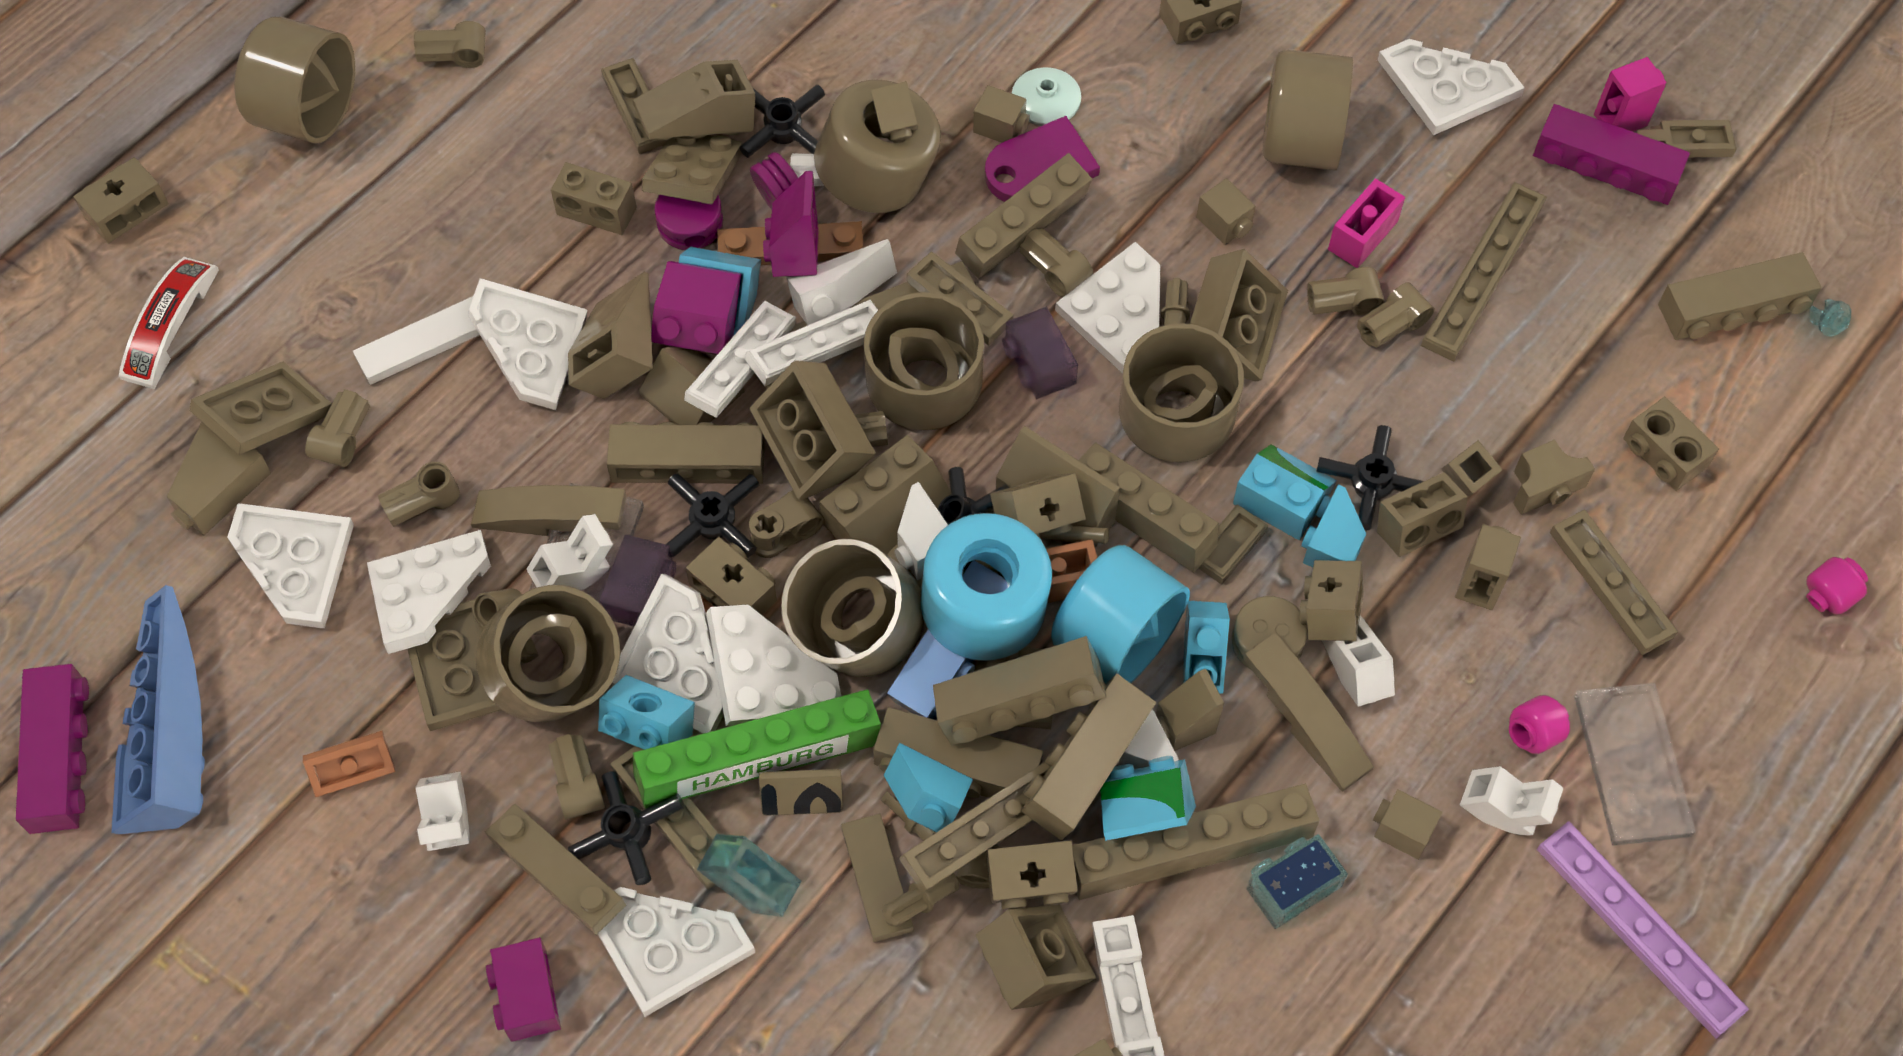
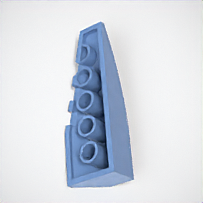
M165 585L149 597L144 604L136 650L143 652V656L138 660L135 669L132 670L129 685L137 689L132 708L125 709L122 723L130 726L126 745H118L116 756L111 832L115 834L177 829L199 815L203 805L201 774L204 770L205 759L202 756L201 702L196 668L187 629L174 589L168 585Z

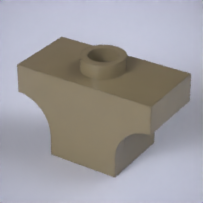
M1554 439L1521 454L1514 473L1521 482V487L1513 503L1521 515L1550 502L1552 505L1560 504L1568 499L1573 492L1587 486L1595 468L1588 457L1574 458L1565 454Z

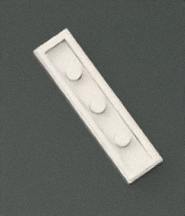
M473 296L353 350L355 358L369 384L372 385L479 336L480 334L469 318V307Z
M764 300L686 390L684 401L717 418L754 374V371L745 360L746 351L788 334L795 326L796 317Z
M868 300L747 350L745 360L763 385L767 386L773 383L794 360L821 363L863 345L867 326L878 309L871 300Z

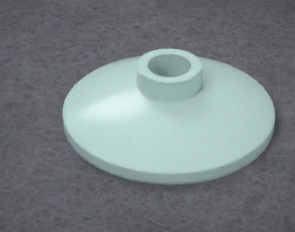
M1043 67L1030 70L1018 78L1012 89V94L1027 99L1026 114L1030 115L1029 122L1035 125L1042 126L1064 116L1071 119L1081 104V90L1078 83L1068 73L1055 68Z

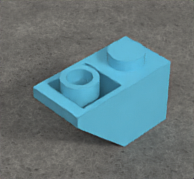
M1338 484L1332 497L1324 496L1316 514L1317 517L1321 518L1317 528L1310 525L1301 544V547L1307 549L1303 563L1313 567L1314 560L1356 561L1361 551L1366 532L1346 488Z
M1188 601L1184 632L1183 683L1198 671L1206 669L1218 692L1223 693L1230 622L1227 603Z

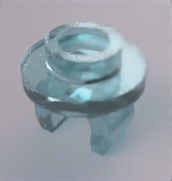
M1826 299L1824 310H1819L1814 306L1809 308L1810 322L1817 325L1819 331L1824 335L1835 336L1848 327L1851 320V308L1843 301Z

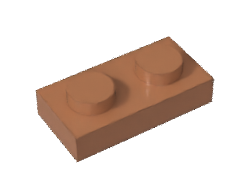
M383 731L303 755V764L315 797L395 772V765Z

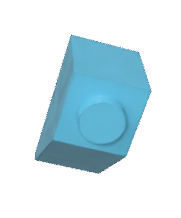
M899 743L883 775L907 817L935 832L940 831L954 821L973 781L972 778Z

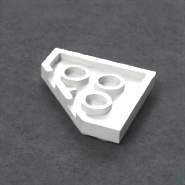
M1407 39L1379 52L1378 62L1433 135L1522 97L1524 86L1504 62L1491 59L1489 64L1470 59L1471 54L1444 47L1442 52L1422 47L1423 42Z
M1134 242L1056 302L1055 311L1122 374L1126 356L1134 343L1147 332L1159 327L1160 264Z
M480 278L469 307V318L519 400L556 410L568 375V352L585 324L588 310Z
M238 503L227 538L286 624L325 628L354 526L351 518Z
M481 530L367 562L383 643L387 653L391 654L427 643L436 633L435 625L444 614L451 615L467 596V587L477 575L482 577L491 567Z
M661 574L620 654L619 666L612 683L616 684L625 675H628L695 702L693 728L704 734L715 731L724 715L706 612L700 592L666 574Z
M751 606L710 607L706 612L726 726L745 723L841 697L837 673L828 666L804 654L787 634Z
M619 887L614 891L623 898L627 906L598 933L599 938L644 1017L755 953L754 946L734 913L718 909L717 912L695 907L692 903L662 896L656 898L637 893L636 890Z

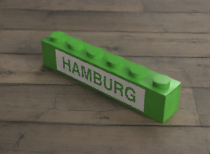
M867 689L634 752L633 774L644 809L677 793L682 799L757 779L761 772L786 771L873 747L881 728V722L870 692Z

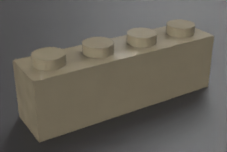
M1067 153L961 235L955 254L979 280L1020 248L1027 234L1035 228L1044 229L1084 198L1092 178L1071 154Z
M1801 252L1669 284L1658 306L1675 340L1688 337L1697 339L1709 332L1720 329L1730 331L1745 323L1757 320L1758 322H1766L1777 315L1789 312L1792 314L1802 313L1813 305L1822 287L1806 256Z
M636 422L610 424L607 468L611 483H668L674 474L679 473L688 483L738 484L746 476L752 474L760 484H763L764 435L758 425L746 422L736 425H716L710 422H702L697 425H678L673 422H663L659 425H641Z
M1095 442L1079 459L1080 462L1120 487L1115 521L1193 573L1196 572L1218 546L1219 523L1101 445Z
M1087 636L933 685L938 724L952 746L971 742L979 737L998 731L1009 730L1014 726L1047 718L1052 714L1078 706H1085L1091 702L1106 698L1100 662Z
M1119 674L1113 676L1106 684L1104 683L1106 698L1091 702V706L1085 714L1081 711L1077 713L1066 729V732L1071 736L1065 745L1059 742L1046 758L1045 763L1050 767L1045 775L1042 777L1037 774L1023 793L1029 799L1021 811L1060 840L1075 829L1157 703Z
M891 707L887 708L873 749L874 765L879 766L883 772L886 771L899 743L973 779L966 794L967 797L979 798L980 795L988 798L992 797L1041 765L1043 760V750L990 735L952 746L937 720Z

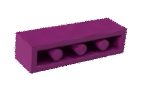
M1553 104L1533 153L1534 157L1542 159L1547 163L1559 165L1580 175L1592 177L1611 184L1616 188L1625 189L1644 196L1651 201H1658L1666 205L1669 204L1690 155L1688 151L1557 104Z
M72 664L23 669L16 821L29 834L79 828L80 814L85 811L86 803L84 792L81 789V775L86 774L87 762L82 751V738H86L88 735V723L85 714H83V703L89 699V685L87 679L82 677Z

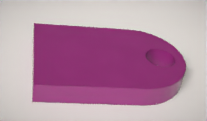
M1064 116L997 145L986 159L985 181L991 193L1005 202L1067 153L1071 154L1091 178L1099 176L1100 166L1067 116ZM1000 174H1008L1014 180L1009 183H1001L996 180V177Z

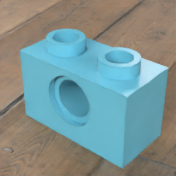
M625 675L599 698L598 731L644 750L689 738L693 734L695 702Z

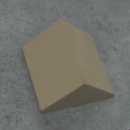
M675 346L662 348L652 365L653 369L649 371L640 387L639 394L667 419L678 425H697L702 422H711L716 418L684 401L686 390L712 360L698 350ZM742 387L726 408L745 392L744 387Z

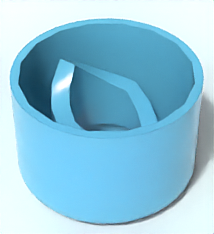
M993 513L968 515L950 523L941 530L927 551L921 590L923 619L934 638L953 653L975 660L1005 658L1026 647L1035 638L1043 624L1052 583L1051 561L1041 539L1023 523L1008 516ZM973 560L983 561L1002 573L1008 588L1003 592L995 594L979 593L966 585L962 577L963 569L968 562Z
M1126 545L1114 546L1103 552L1089 565L1067 594L1053 622L1051 632L1053 645H1060L1087 636L1099 659L1103 682L1106 684L1113 676L1119 674L1132 683L1154 660L1172 635L1186 609L1190 590L1131 547Z

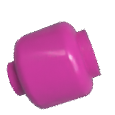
M1832 557L1807 576L1806 584L1810 592L1806 594V597L1819 612L1827 610L1833 614L1840 615L1867 594V586L1865 584L1868 581L1867 574L1858 563L1849 557L1845 559Z
M1547 695L1536 696L1512 710L1509 718V734L1511 739L1518 747L1533 754L1543 753L1567 739L1570 732V720L1566 708L1556 699Z

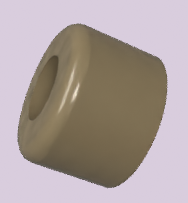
M275 16L263 20L249 34L238 58L234 89L239 112L253 126L312 143L324 142L337 130L350 104L355 81V56L352 45L344 34L284 17Z
M1283 50L1276 55L1270 83L1263 137V156L1268 162L1337 170L1349 109L1353 57L1296 50Z
M887 80L861 81L842 91L831 108L814 152L817 174L831 194L853 208L873 213H886L901 209L916 197L939 151L941 142L940 125L935 113L929 104L911 89H909L918 130L911 131L912 137L895 141L894 143L885 142L877 138L882 137L871 90L897 84Z
M919 292L903 295L891 300L875 313L865 332L864 359L866 387L876 409L883 411L885 418L891 422L913 430L944 428L959 421L968 414L977 402L982 389L984 338L978 320L967 307L945 295ZM916 361H934L946 369L947 378L942 385L933 387L924 384L910 375L905 367Z
M1177 323L1164 325L1140 337L1126 356L1119 398L1120 421L1129 439L1145 453L1170 462L1195 461L1218 450L1229 438L1235 426L1244 386V370L1237 352L1219 334L1193 324ZM1169 391H1182L1196 399L1188 407L1178 410L1160 407L1156 404L1157 397Z
M838 539L815 547L805 554L794 566L783 590L782 617L785 629L792 642L807 656L846 675L867 677L891 670L912 652L923 630L924 619L921 610V590L912 574L894 559L873 545L863 541ZM871 591L875 601L872 612L864 619L853 623L849 629H844L842 626V614L847 602L856 593Z
M541 586L525 592L492 616L484 627L478 641L476 667L485 692L500 709L522 720L549 722L561 719L590 705L605 693L611 685L619 666L620 641L612 618L605 608L589 594L569 586ZM543 634L551 637L559 645L563 653L564 665L562 671L551 681L537 682L530 680L522 672L520 665L521 652L532 635Z

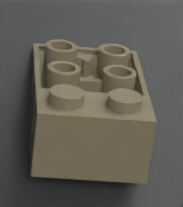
M738 59L702 62L633 99V105L648 139L664 141L672 137L682 136L702 138L710 134L738 135L741 132H750L754 129L755 92Z
M644 271L595 305L568 352L569 386L605 399L653 369L649 273Z

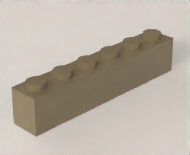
M1305 783L1193 813L1188 824L1184 826L1106 841L1105 837L1072 845L1078 898L1082 900L1313 838L1320 820L1307 785Z

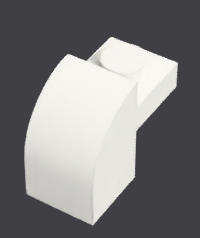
M596 514L582 516L567 541L541 545L526 570L536 587L563 585L583 590L598 581L609 570L610 565L605 557L613 543Z
M1501 766L1477 769L1471 772L1460 806L1482 822L1506 832L1518 835H1533L1536 825L1552 824L1563 787L1553 779L1522 783Z
M461 772L419 779L415 788L421 814V822L417 828L420 845L426 844L427 851L469 844V821Z

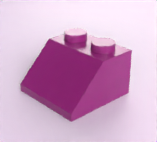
M805 171L772 203L771 218H765L766 240L763 241L764 261L771 262L773 277L817 275L819 226L813 171Z
M668 261L654 304L651 342L719 354L734 336L741 273Z

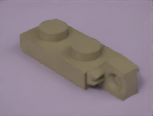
M1729 120L1661 121L1659 125L1651 126V129L1636 131L1640 135L1690 152L1688 158L1733 157L1737 150Z

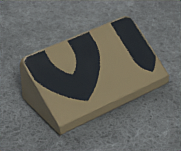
M839 769L759 773L761 810L765 816L840 813L843 810L842 776Z

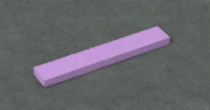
M1570 821L1565 823L1538 846L1536 850L1715 1039L1749 1010Z

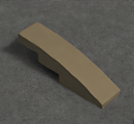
M570 485L517 486L481 490L478 492L471 526L478 529L548 536L549 529L573 532L582 516L596 514L604 529L620 530L627 496L625 489Z
M1276 632L1244 654V662L1268 688L1267 697L1292 725L1290 732L1342 792L1373 770V764L1334 705Z

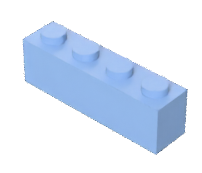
M975 560L970 563L962 576L966 585L979 593L995 594L1003 592L1008 588L1004 577ZM928 629L887 694L893 702L909 712L936 720L937 713L933 685L974 672L975 665L972 663L975 659L962 657L948 650L934 638Z

